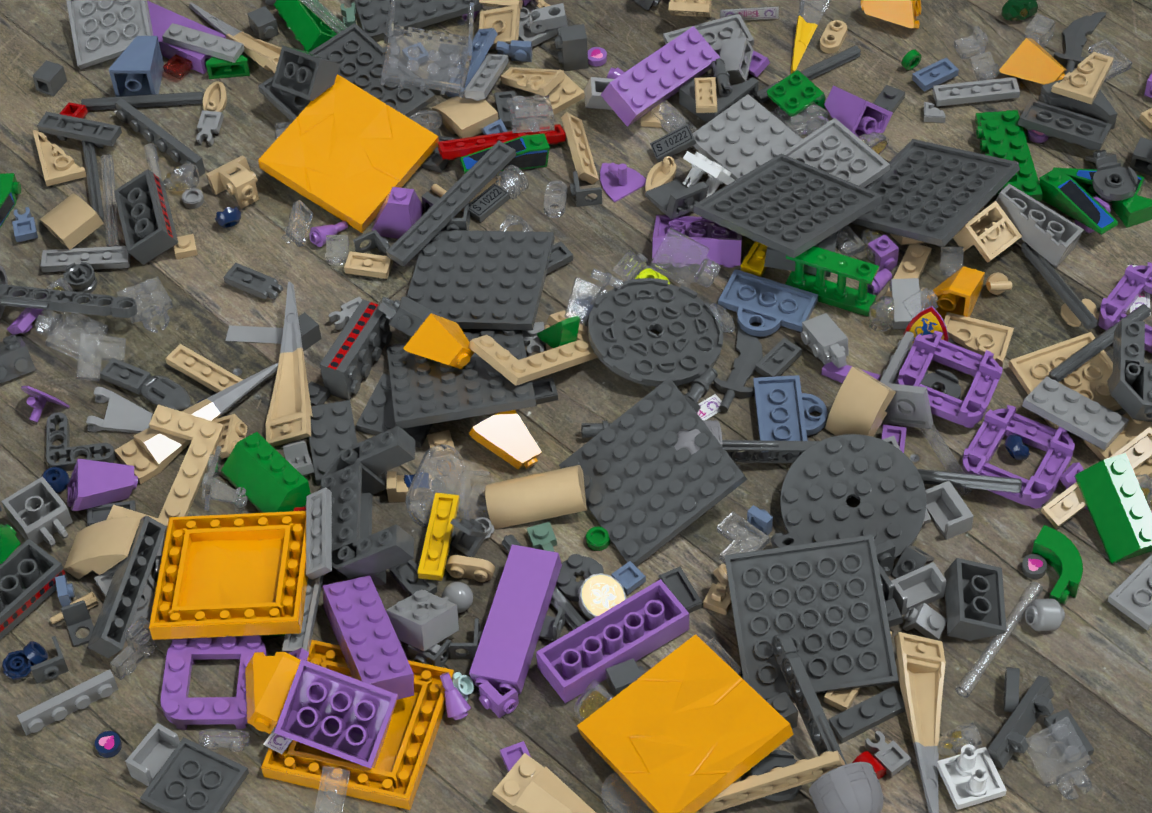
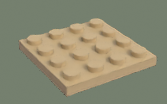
M1092 332L1011 359L1009 367L1029 395L1046 376H1049V372L1090 343L1095 337ZM1104 349L1059 381L1062 385L1077 391L1112 411L1122 409L1120 404L1111 396L1107 386V380L1113 372V362ZM1045 419L1049 427L1058 430V425Z

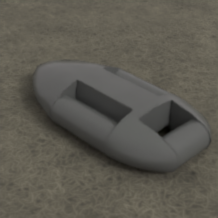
M154 375L141 388V394L155 405L165 406L178 411H183L190 407V396L187 390L166 376Z

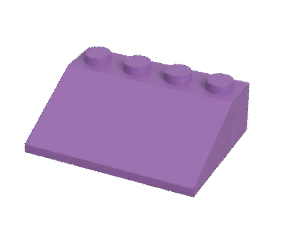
M656 215L653 232L652 262H657L660 265L679 263L682 266H690L692 264H701L705 267H711L715 264L723 265L727 268H733L736 265L741 266V234L703 217L679 216L671 220L667 215Z
M301 659L274 733L372 769L376 765L383 746L398 694Z

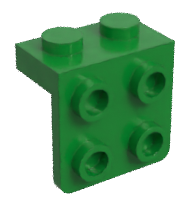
M799 70L767 90V96L791 117L809 106L819 114L826 110L824 92Z

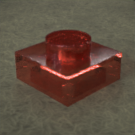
M175 54L163 66L165 73L181 79L193 66L190 60Z

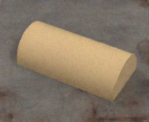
M580 465L486 484L485 487L487 510L492 526L494 525V530L587 511L584 475Z

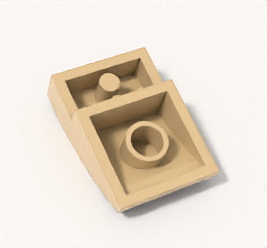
M465 94L455 96L431 107L432 112L452 135L457 134L460 139L474 137L482 133V128L498 120V112L486 100L476 101L471 98H465Z
M74 193L39 219L69 250L104 224L97 212Z
M851 367L835 398L825 429L835 436L860 434L874 437L887 415L885 410L896 391L861 369Z
M138 517L109 519L92 524L77 532L64 570L78 579L92 570L99 575L103 574L128 557L141 519Z

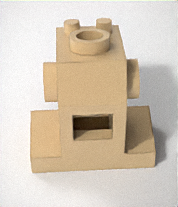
M243 155L206 174L213 193L217 195L227 189L231 196L235 195L240 209L259 200L256 187L258 179L255 173L250 170L247 159Z

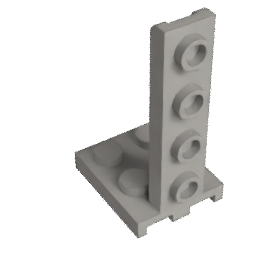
M906 331L902 340L898 342L897 350L891 356L890 363L887 369L883 371L880 382L896 391L885 410L887 415L882 423L931 429L933 418L927 387L895 384L900 369H902L913 345L914 334Z

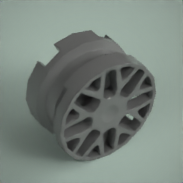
M87 262L70 264L66 268V272L63 273L68 291L91 293L97 286L94 269Z

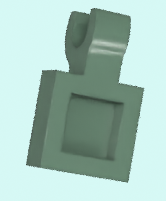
M354 2L351 3V8H344V3L340 5L341 14L345 16L343 17L344 29L354 23L356 24V6Z
M550 522L527 528V535L533 548L554 552L553 546L557 545V539Z

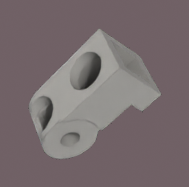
M563 3L532 10L528 15L530 29L533 33L538 34L546 30L568 26Z

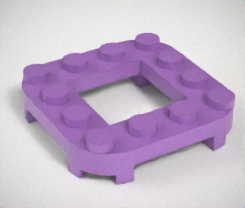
M1148 262L1147 266H1128L1125 269L1124 276L1107 298H1103L1099 312V326L1102 329L1108 330L1127 316V311L1142 291L1152 294V263ZM1145 324L1144 350L1152 353V327Z
M934 331L933 335L923 336L918 334L902 369H900L895 384L927 387L922 385L921 382L932 360L974 376L975 378L964 401L927 387L932 414L967 428L974 427L984 417L999 382L1003 367H1000L993 359L994 354L986 350L984 356L942 340V332Z
M1007 405V409H997L994 411L990 409L985 414L984 421L968 449L965 448L962 473L1021 479L1022 489L1019 493L988 491L1035 509L1040 508L1052 497L1060 482L1059 477L1067 470L1072 460L1075 443H1073L1072 438L1067 434L1068 431L1059 426L1058 430L1019 415L1015 413L1016 407ZM1016 433V436L1021 437L1023 443L1047 452L1035 475L1031 476L1030 480L988 464L1005 435L1009 436Z
M253 635L173 639L166 655L160 699L161 707L167 720L182 730H186L187 725L235 724L236 729L246 728L245 724L248 723L245 668L255 652H264L265 656H267L261 637ZM240 659L236 697L188 698L192 665H195V660Z

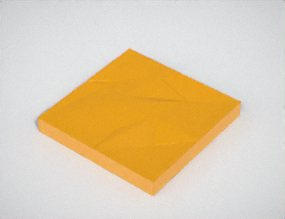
M337 74L334 85L305 107L298 117L258 159L261 170L363 233L378 215L392 187L402 188L436 149L439 136Z
M306 511L169 517L149 624L152 639L301 633L308 577L306 576Z
M696 634L577 725L585 741L654 813H696L794 735L790 723Z
M311 640L307 661L352 677L339 645ZM408 660L414 673V696L397 699L386 737L374 768L370 769L293 740L282 755L268 748L261 766L263 776L411 810L446 709L445 689L439 676L449 672L453 681L454 670Z

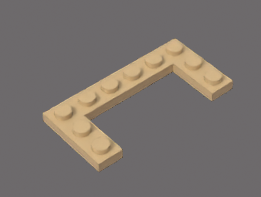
M565 310L549 315L547 323L552 326L573 316ZM580 322L577 341L520 360L515 358L508 350L504 349L488 335L472 339L469 344V348L515 386L598 358L589 342L587 326Z
M157 405L149 423L150 428L191 441L159 517L149 516L168 526L169 517H185L188 515L224 431V425ZM113 505L107 520L123 517H138L142 519L146 514Z

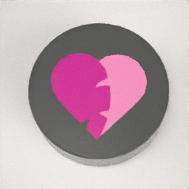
M1030 554L1023 559L1021 570L1026 577L1039 579L1046 573L1047 562L1040 555Z

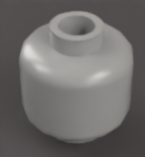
M1053 598L1035 599L1026 608L1025 618L1026 622L1035 631H1052L1060 627L1065 618V612L1059 602Z

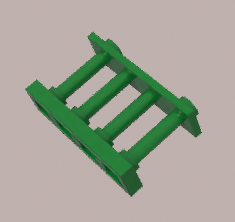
M816 246L811 247L795 258L786 255V259L795 261V271H791L785 285L818 294V302L866 317L869 316L876 302V295L867 293L868 284H872L879 270L878 265ZM804 264L817 268L816 277L804 273ZM825 271L838 274L837 283L825 280ZM851 278L859 281L858 290L847 287L846 279Z

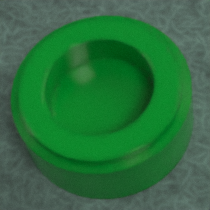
M913 49L904 56L901 65L906 70H912L920 63L922 55L916 49Z
M599 526L589 529L586 533L587 546L594 551L606 549L610 544L608 531Z

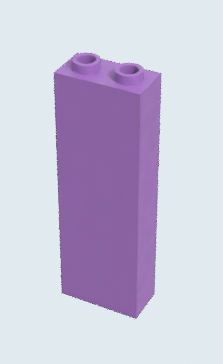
M147 1L153 35L158 37L162 56L201 74H205L207 72L206 61L213 56L165 43L162 37L163 34L174 23L222 38H226V35Z
M512 544L469 672L476 687L479 688V685L487 680L495 689L506 694L514 688L518 694H521L562 566L559 553Z

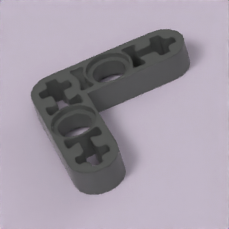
M57 412L47 418L46 459L49 468L59 467L65 471H73L77 462L75 458L81 454L87 455L86 460L109 463L115 461V451L109 443L70 447V425L65 414ZM58 422H60V423H59V429H60V431H59V430H56V427H55V426H57V423H58ZM56 439L64 440L60 445H52Z

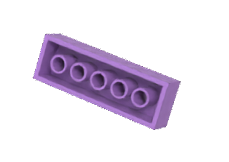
M693 26L611 81L601 93V96L628 127L679 92V88L690 80L699 78L712 68V61L716 63V59L720 58V56Z
M371 576L324 585L323 607L352 678L398 694L397 699L414 696V673Z
M660 579L536 652L537 668L564 703H567L606 679V668L633 658L636 662L688 631L689 613Z

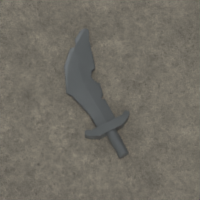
M1105 12L1093 13L1092 16H1084L1074 20L1062 32L1066 52L1065 54L1055 52L1053 58L1061 65L1066 66L1067 71L1064 73L1065 75L1068 72L1072 73L1074 68H1077L1078 64L1085 59V57H1081L1082 49L1087 42L1085 36L1093 33L1101 20L1106 17Z
M738 322L736 350L740 353V356L734 359V370H732L727 382L719 378L714 379L715 388L720 393L725 394L719 406L722 412L728 411L734 397L743 399L753 396V388L744 386L755 372V365L763 358L762 345L758 338L744 332L739 327Z

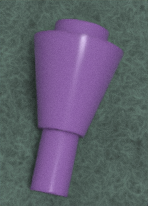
M342 221L335 225L312 227L309 238L314 245L322 247L338 232L347 229L348 224L346 221Z
M449 672L440 675L439 677L445 689L447 717H453L454 720H458L467 716V711L471 707L459 690L454 687Z

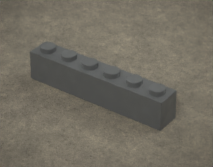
M147 515L140 520L128 557L117 565L87 648L106 658H110L123 649L167 527Z

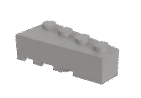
M1008 184L996 199V202L1022 235L1021 239L1055 268L1074 250L1084 231L1078 225L1011 184Z

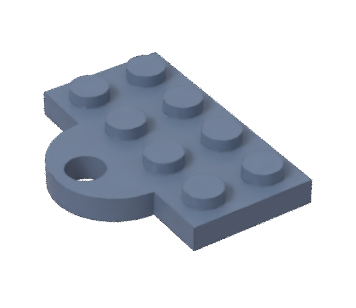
M735 269L718 300V306L737 312L739 327L747 334L761 337L775 333L780 326L802 332V322L809 319L818 301V294ZM753 322H758L761 325L754 327L750 324Z
M799 375L753 378L759 440L808 441L807 436L816 434L824 428L827 421L826 405L820 398L801 392ZM817 411L821 413V415L814 417L809 413Z

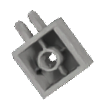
M43 476L1 501L8 519L26 541L30 539L37 545L45 540L52 547L55 545V539L52 535L56 532L63 539L68 537L65 527L73 523L69 510Z

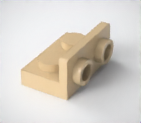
M235 414L221 417L214 421L223 424L224 431L210 462L229 457L236 443L246 438L247 425Z

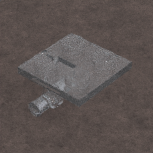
M595 268L592 270L590 277L599 280L596 285L576 277L564 317L571 318L578 315L580 318L579 324L588 326L589 314L595 301L603 292L607 293L609 291L604 288L610 285L620 289L623 280L612 277V274L609 272L603 273Z
M217 446L215 455L210 454L208 461L209 470L203 477L202 487L204 488L201 500L205 501L204 510L209 511L212 500L234 504V511L238 513L239 510V514L244 512V506L247 504L246 489L243 488L241 492V487L235 490L218 480L222 447Z

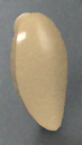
M217 81L213 82L206 89L202 108L206 111L221 112L227 103V92L224 84Z
M667 156L663 161L651 168L646 179L645 192L673 181L677 168L674 158Z

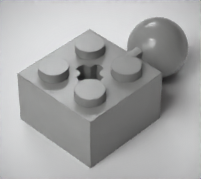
M452 582L443 590L442 598L421 589L408 598L397 602V604L386 611L398 639L422 651H426L459 631L458 613L469 609L473 602V593L467 584Z

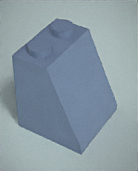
M136 36L110 66L109 73L116 97L159 94L164 62L157 36Z

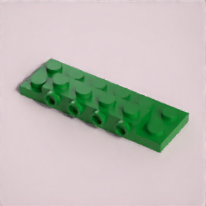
M1018 110L976 113L977 139H980L981 153L1016 161L1020 167V170L996 193V197L1008 184H1011L1033 199L1042 201L1043 193L1023 127L1018 125L1020 118Z

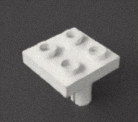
M687 151L683 157L684 160L691 163L692 168L682 184L687 187L698 184L702 175L707 173L709 178L706 184L709 187L706 197L715 193L720 184L729 185L735 181L730 177V171L697 151L694 155Z
M967 744L961 748V754L937 761V768L956 810L1006 796L1007 790L986 747L976 749L973 745Z

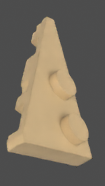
M33 130L46 186L87 177L85 168H80L75 164L73 158L66 155L55 143H50L42 132Z

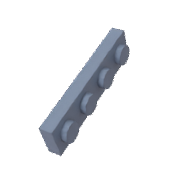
M494 28L478 30L444 91L448 97L464 95V90L485 60V56L498 35Z

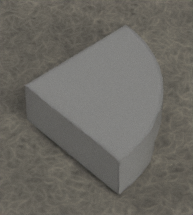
M924 102V122L945 123L944 111L934 107L935 104Z

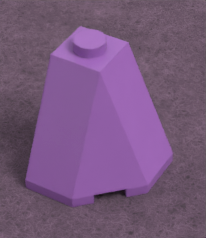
M834 85L824 104L832 118H836L864 143H867L868 138L873 135L878 136L882 134L893 112Z
M392 187L376 216L372 231L376 229L381 237L399 239L414 225L423 213V205L414 189Z
M77 459L67 485V506L71 507L72 511H80L128 499L132 489L135 490L138 483V476L134 475V466Z

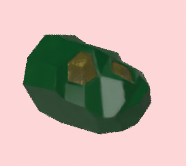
M1008 0L1002 7L1001 15L1008 21L1024 20L1037 13V1Z

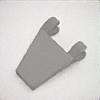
M95 388V401L97 403L108 402L104 420L96 416H88L86 423L89 432L108 430L140 433L150 427L149 423L153 416L151 412L106 388Z

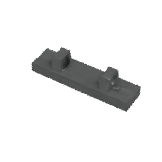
M47 111L37 125L39 132L57 135L59 140L66 141L67 138L92 142L95 147L102 149L104 145L113 147L117 138L122 133L121 127L117 125Z
M1040 675L1037 677L988 747V752L995 767L1003 769L1014 752L1024 754L1029 747L1025 736L1040 715L1050 716L1054 711L1051 702L1054 694L1047 677Z

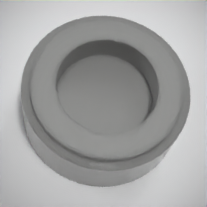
M191 188L182 194V201L186 208L196 209L203 205L204 196L201 190Z

